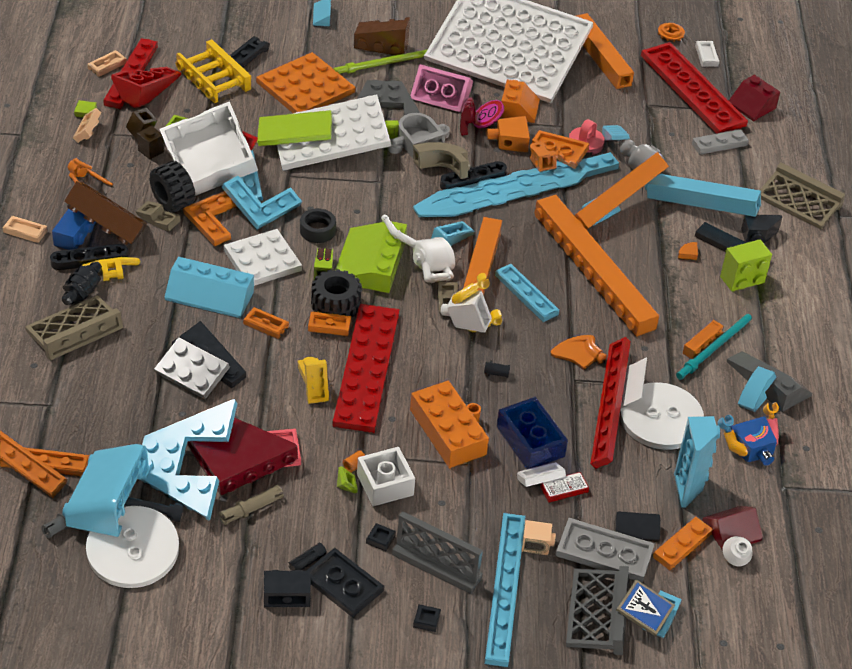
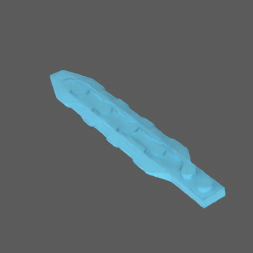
M611 152L582 159L576 169L561 161H557L556 169L540 172L537 168L520 170L495 179L489 178L481 180L479 183L438 191L414 205L413 209L418 217H454L473 212L475 209L504 204L506 201L525 196L539 195L541 192L577 185L586 177L618 169L619 162Z

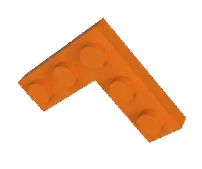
M223 191L185 207L184 214L215 247L231 240V233L216 219L215 215L237 207V205Z

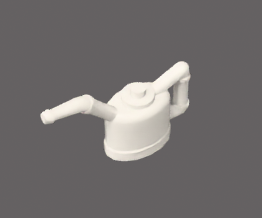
M387 215L381 217L382 222L385 223L390 234L395 239L397 238L413 247L414 263L423 270L425 282L435 283L437 281H450L453 279L452 270L455 267V256L447 240L442 237H435L416 241L400 232V230H397ZM440 271H443V273H438V274H433V273H432V272H440Z

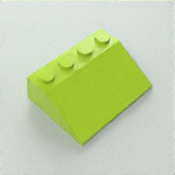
M384 222L350 228L336 269L354 274L355 278L360 280L362 288L390 293L405 243L397 238L395 239ZM392 222L397 230L407 235V224Z

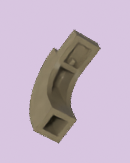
M441 142L413 145V162L419 169L435 166L447 167L452 169L461 179L468 178V170H470L468 152L462 147Z

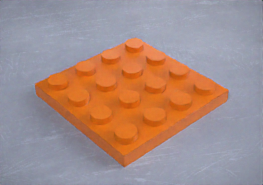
M313 52L256 77V83L292 113L328 106L356 91V87Z

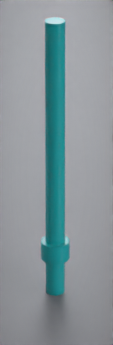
M750 314L743 316L694 359H689L684 364V367L676 373V377L682 380L686 375L697 370L699 364L752 320V316Z

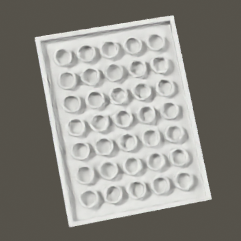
M457 0L425 53L424 58L427 61L505 87L507 79L525 82L540 100L552 103L593 28V22L528 0Z

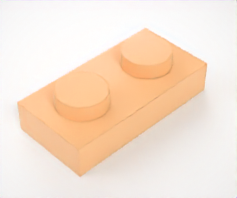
M97 108L84 115L73 136L76 142L79 143L83 139L87 140L93 135L92 130L99 123L98 118L101 115Z

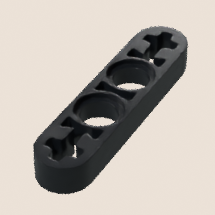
M495 161L471 167L468 170L469 180L461 179L455 172L444 174L440 179V188L446 190L454 187H463L479 183L481 180L506 176L507 165L503 162Z
M114 244L56 251L50 255L51 267L55 270L75 269L97 260L128 257V249L125 245ZM98 254L104 255V256L101 257V258L95 257V255H98ZM84 257L82 260H76L75 258Z

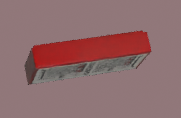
M581 472L540 483V488L548 503L589 492V486Z

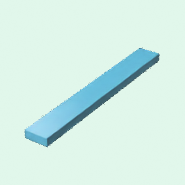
M503 513L485 664L508 667L525 524V516Z

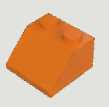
M507 79L501 100L504 105V111L500 118L526 116L527 122L535 123L540 98L525 82Z

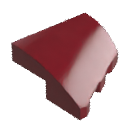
M473 97L468 98L462 106L460 119L461 136L468 135L469 123H476V109Z

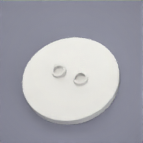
M666 383L644 384L642 398L620 409L622 426L633 439L646 446L663 450L681 448L688 417H704L702 407L690 393L680 387Z
M142 506L124 507L125 514L118 519V525L122 526L118 537L89 532L86 542L87 559L94 573L111 585L123 588L147 586L160 580L174 566L179 553L178 534L172 522L162 513Z

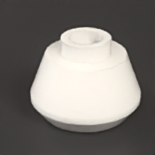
M734 536L725 541L723 555L730 564L744 566L752 558V546L747 539Z

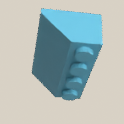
M178 256L170 272L165 300L241 319L254 293V275Z
M714 416L688 417L674 472L681 508L687 507L703 491L705 481L709 480L708 470L713 464L712 455L716 453V440L720 438V427L716 425Z

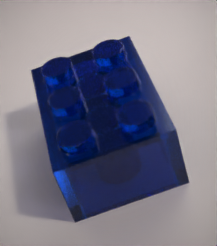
M536 396L499 409L496 427L527 469L539 467L565 457L568 439Z

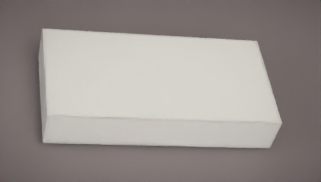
M696 41L695 47L701 66L718 67L719 59L713 41Z
M556 462L517 473V479L526 487L566 477L565 469Z

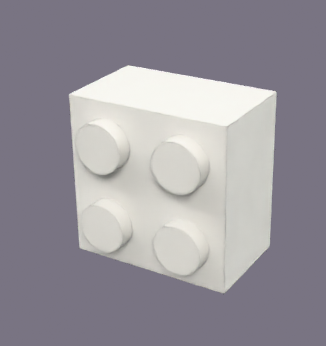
M399 447L358 457L357 476L372 506L414 495L415 477Z

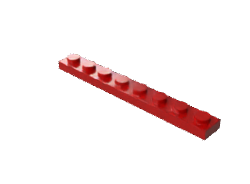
M627 337L609 345L590 462L595 469L608 465L613 461L631 343Z

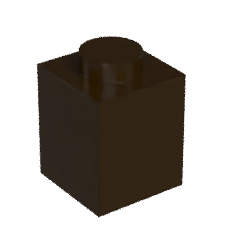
M147 108L132 112L126 128L137 140L138 132L150 126L155 127L158 120Z
M150 126L137 133L138 151L149 160L164 152V139L161 132L156 128Z

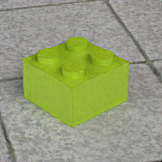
M761 240L727 248L720 277L731 292L765 283L772 253Z

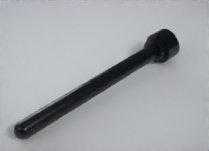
M128 497L124 504L125 506H142L154 509L162 514H166L172 521L180 522L184 504L175 503L174 505L170 504V506L131 497Z

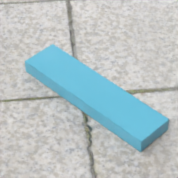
M512 264L495 271V276L542 322L559 315V309Z

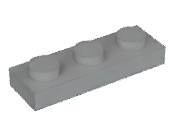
M740 129L693 138L692 145L698 154L701 155L748 146L749 140Z

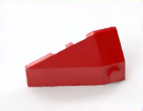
M169 67L150 68V71L138 69L135 70V73L131 74L128 71L112 74L111 79L122 100L129 103L132 107L139 108L142 105L148 104L181 76V72Z

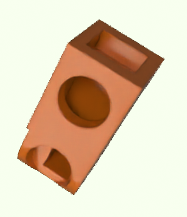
M541 142L530 144V160L539 172L557 168L555 151H548L546 145Z

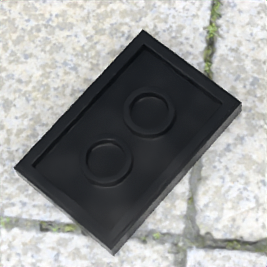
M333 548L306 570L311 571V585L352 618L384 592L385 586L336 548Z

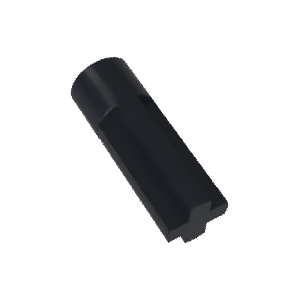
M317 543L288 562L289 569L292 571L304 569L326 555V548L322 543Z

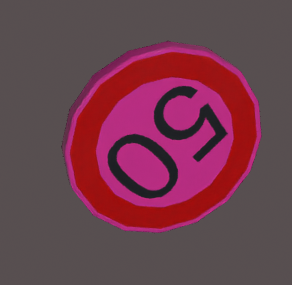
M492 100L482 105L476 111V123H473L474 126L485 128L497 122L504 111L503 103L499 100Z

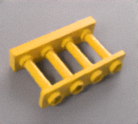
M212 39L206 41V50L203 53L187 59L181 53L176 54L175 64L177 69L214 103L218 102V93L238 86L245 92L251 90V75ZM207 58L212 60V62L197 68L192 65ZM217 67L222 70L207 77L202 74ZM224 77L232 79L218 86L212 84V82Z

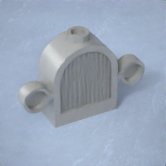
M410 113L404 115L399 120L398 137L390 140L391 146L387 149L390 153L397 154L404 148L413 158V145L429 142L445 143V139L449 137L450 128L445 124L437 125L431 117L425 114Z

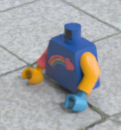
M776 402L772 404L773 411L769 409L768 403L763 407V412L768 415V419L763 416L733 425L734 419L731 415L725 416V420L723 417L720 418L717 424L721 429L725 430L724 436L729 450L741 456L746 462L760 459L764 466L770 465L774 461L773 454L775 447L778 445L779 438L778 421L774 415L779 410L778 404Z

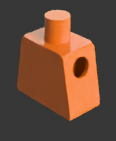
M526 116L499 119L497 129H487V140H497L498 148L501 150L528 152L530 137Z

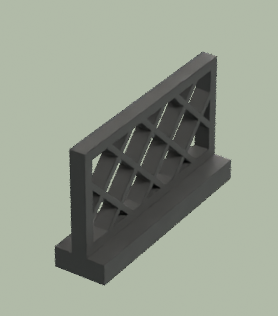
M402 511L398 521L397 544L393 548L392 555L472 594L482 580L483 573L480 572L483 550ZM407 523L411 524L414 529H411ZM427 533L431 534L434 538L431 539ZM415 534H419L423 541H420ZM446 542L450 543L454 548L451 549ZM435 544H439L443 550L440 551ZM466 552L474 555L475 558H470ZM458 553L463 560L460 561L455 554Z
M619 566V571L574 569L566 647L612 649L614 655H623L626 617L616 611V609L629 591V566ZM579 577H589L592 581L583 586L578 580ZM605 578H614V582L608 587L601 581ZM597 585L602 591L594 596L589 589ZM584 593L590 599L581 604L576 598ZM607 594L613 600L604 605L599 599ZM593 603L601 608L594 614L586 609ZM583 612L588 618L579 623L574 617ZM606 613L611 619L603 624L597 618ZM593 621L599 628L590 633L585 626ZM579 630L586 635L582 640L572 639V635ZM604 631L609 636V641H599L595 637Z

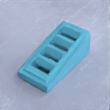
M619 125L602 127V134L605 140L630 139L629 134Z
M461 221L435 227L432 238L442 237L452 246L474 235L475 231L465 222Z

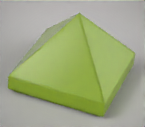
M340 466L338 469L337 487L356 494L358 488L355 475Z

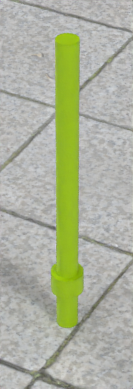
M428 49L355 64L353 62L346 63L345 66L333 69L339 74L346 72L347 74L355 73L356 70L422 58Z

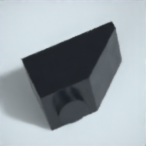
M744 215L741 227L744 241L747 243L761 240L763 243L767 242L779 232L782 215H756V217Z

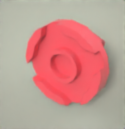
M589 119L585 120L581 127L572 130L569 134V138L589 143V150L587 152H592V155L601 152L604 148L605 138L603 134L596 130L597 124Z

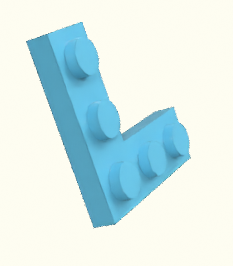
M239 176L223 183L222 186L223 190L257 230L297 208L302 203V200L291 187L261 203Z

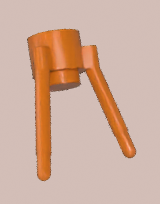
M77 158L69 162V177L73 179L74 183L78 181L76 177H84L88 173L103 183L113 186V183L91 171L92 166L81 162Z

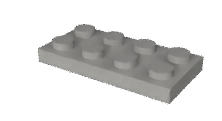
M568 518L556 551V556L600 570L619 571V566H629V579L638 580L643 583L655 543Z

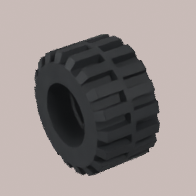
M170 161L151 170L149 174L151 190L159 204L163 205L165 211L175 213L195 202V188L192 179L180 163Z
M327 270L326 273H320V276H316L312 282V309L319 313L354 317L358 313L361 304L362 284L360 280L355 278L354 274H349L345 270Z

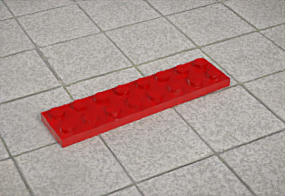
M670 42L641 51V57L716 134L747 126L748 120Z
M360 304L332 427L375 433L400 309Z

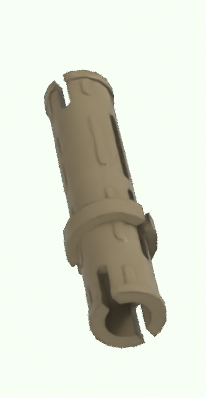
M276 485L245 501L240 500L236 502L235 506L219 512L220 517L224 516L220 519L224 525H227L239 518H246L249 516V513L278 499H282L284 495L279 493L283 491L280 486Z

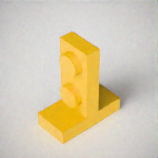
M314 357L297 360L298 369L306 384L308 404L329 401L326 360H319Z

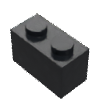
M264 571V607H310L311 571Z

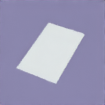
M647 357L627 366L621 407L642 398Z

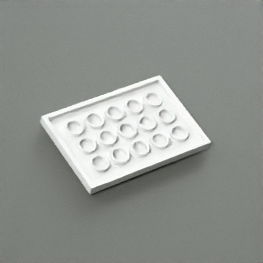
M367 96L293 113L331 110L332 135L330 140L278 144L282 170L391 146L378 96Z

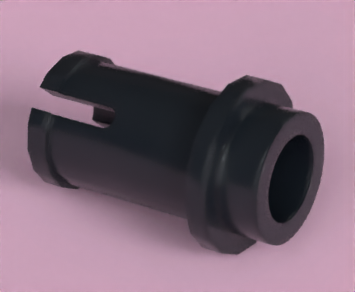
M492 360L490 362L486 361L484 374H488L489 377L490 375L509 377L510 365L493 363Z

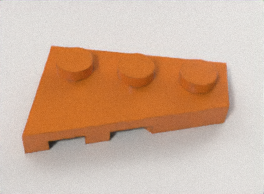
M541 130L532 139V143H544L548 151H555L556 159L573 169L577 168L589 150V143Z

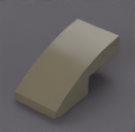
M147 201L136 211L139 217L166 231H170L181 221L179 214L164 211L162 204Z
M438 282L439 314H441L442 304H448L453 294L458 292V282Z

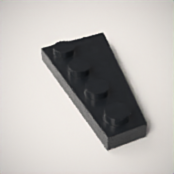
M201 321L179 336V338L229 364L230 368L220 381L230 388L235 387L246 378V371Z

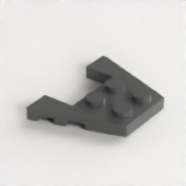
M367 80L357 98L377 95L381 108H403L404 115L420 113L402 81Z

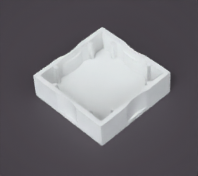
M230 101L206 110L200 115L181 120L160 129L172 161L180 163L190 175L195 188V196L219 187L236 176L241 178L258 171Z

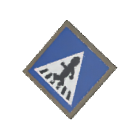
M635 580L616 611L656 636L675 604L643 583Z

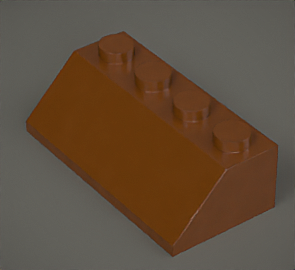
M76 181L64 200L68 204V209L75 213L80 211L85 215L84 219L93 224L96 221L102 225L100 229L108 234H111V232L118 235L117 239L126 245L128 242L133 244L148 224L82 181Z

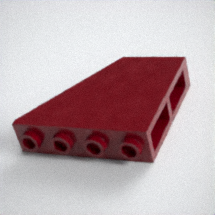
M235 417L229 442H187V447L206 475L217 476L219 479L217 491L220 495L232 492L267 474H272L284 466L293 464L298 459V448L295 443Z

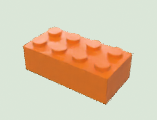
M449 380L411 393L410 411L448 468L487 455L489 437Z

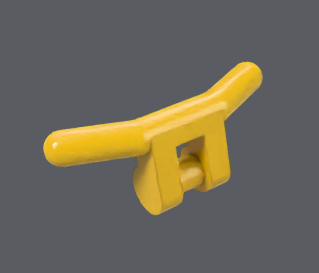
M118 257L94 262H99L102 266L103 281H109V278L123 279L122 265L137 266L140 264V259ZM92 262L84 264L82 266L90 265Z

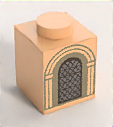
M526 520L521 552L548 555L550 546L554 547L556 533H552V524Z

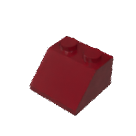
M754 74L742 81L729 99V102L740 113L754 122L777 108L780 91Z

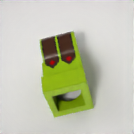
M317 248V256L314 263V279L316 276H319V272L332 270L333 249Z

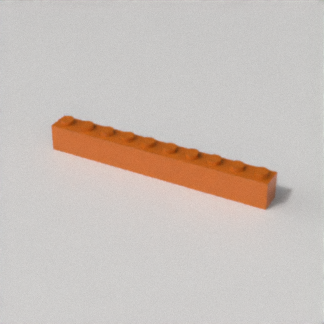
M557 195L537 200L534 211L535 217L540 220L545 229L550 232L555 241L560 244L565 253L570 256L575 265L580 268L585 277L590 280L595 289L605 298L607 304L615 310L617 316L625 322L627 328L636 337L656 330L659 314Z

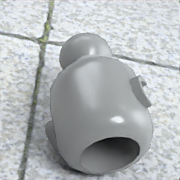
M628 139L620 147L621 154L629 157L628 164L632 170L656 152L664 159L660 150L653 145L640 144L637 147L633 140Z

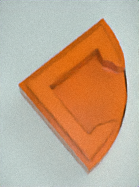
M697 242L684 244L679 250L678 258L697 260Z

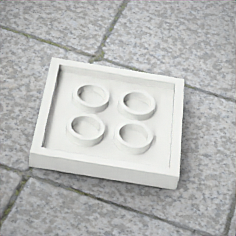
M278 229L224 245V251L236 270L254 275V286L302 271V264Z

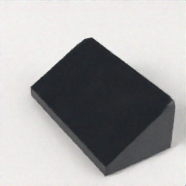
M618 511L614 521L615 532L645 541L659 542L660 515Z

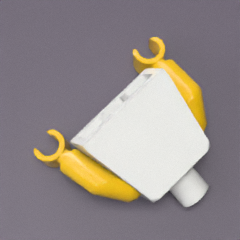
M480 273L477 276V283H471L453 294L448 304H442V316H450L456 328L467 329L471 332H486L487 328L491 326L490 324L493 323L497 326L502 323L500 310L495 309L490 313L482 290H477L478 288L487 289L490 282L489 279H486L485 273Z

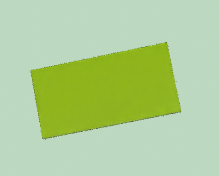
M332 111L259 117L258 146L330 140L332 135Z

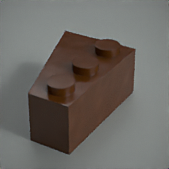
M406 17L404 20L389 19V21L380 22L379 20L359 22L354 33V48L395 56L405 54L409 42L410 17Z

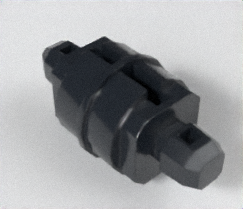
M92 262L90 265L78 267L75 272L71 273L63 286L65 293L61 301L65 305H71L75 301H83L93 293L101 280V277L98 275L102 269L99 262Z

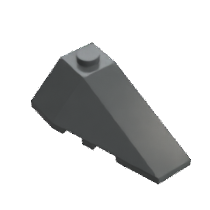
M743 351L727 359V363L747 381L758 366L775 372L777 378L765 391V394L772 404L774 402L778 404L781 412L812 396V392L795 378Z

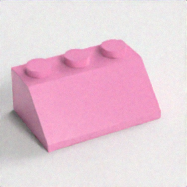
M420 64L410 96L416 101L461 112L464 102L469 98L473 80L469 77Z

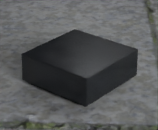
M376 523L366 538V544L386 552L396 536V531Z
M418 604L413 628L436 632L441 609Z

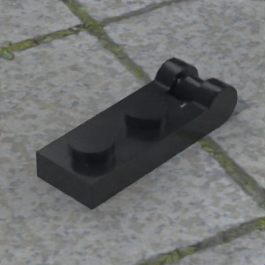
M253 36L229 56L244 68L262 52H267L270 43L260 41L258 37Z

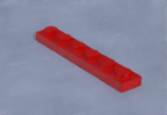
M141 38L121 71H128L129 74L135 73V70L138 69L144 71L158 48V41ZM113 83L103 99L104 106L121 109L125 102Z

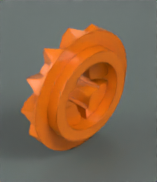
M664 23L658 28V35L661 36V39L675 42V40L680 41L681 38H684L685 30L678 24Z

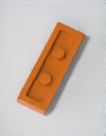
M694 517L654 552L653 558L668 570H671L712 535L713 529L699 518Z

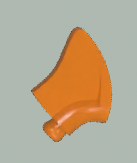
M593 335L572 337L561 342L551 350L552 357L573 362L583 370L593 362L597 361L601 364L603 360L607 359V355L603 353V350L596 346Z

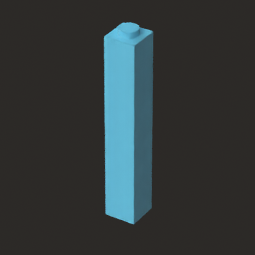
M659 174L645 185L647 198L754 217H756L761 207L760 190Z

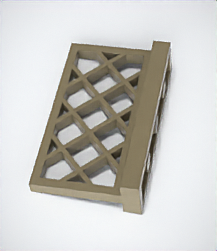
M781 162L777 166L776 172L760 189L761 200L819 229H822L833 214L841 209L845 198V193ZM778 180L784 184L775 185L774 181ZM790 188H795L800 192L791 193ZM786 189L788 194L778 195L777 190ZM766 191H774L775 195L768 196L764 193ZM806 196H811L816 200L807 201ZM802 197L804 202L795 203L793 198ZM790 199L791 204H784L780 200ZM822 204H827L832 208L824 209ZM818 205L820 210L811 211L809 206ZM806 207L807 212H799L797 208ZM822 215L823 220L819 222L813 216Z
M97 295L27 325L25 328L26 332L45 350L46 357L49 360H53L123 329L121 312L117 308L112 309ZM95 304H98V305H99L98 308H96V307H90V306L95 305ZM86 313L95 314L94 316H85ZM58 320L62 321V323H53ZM68 321H77L76 324H67ZM39 328H43V329H44V331H35V330H37V329H39ZM58 329V332H49V330Z

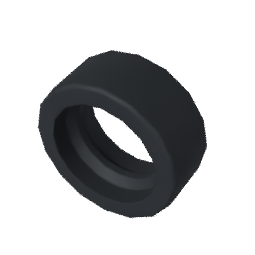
M315 208L307 210L301 215L300 234L305 240L313 243H325L335 236L336 218L332 212L326 209ZM319 222L328 225V227L315 229L308 225Z

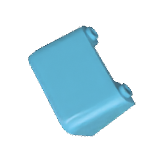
M132 444L97 450L94 454H91L88 459V465L69 502L65 503L62 514L65 516L66 526L118 537L122 530V526L118 525V519L125 514L124 504L136 480L146 479L150 472L147 447L145 445Z

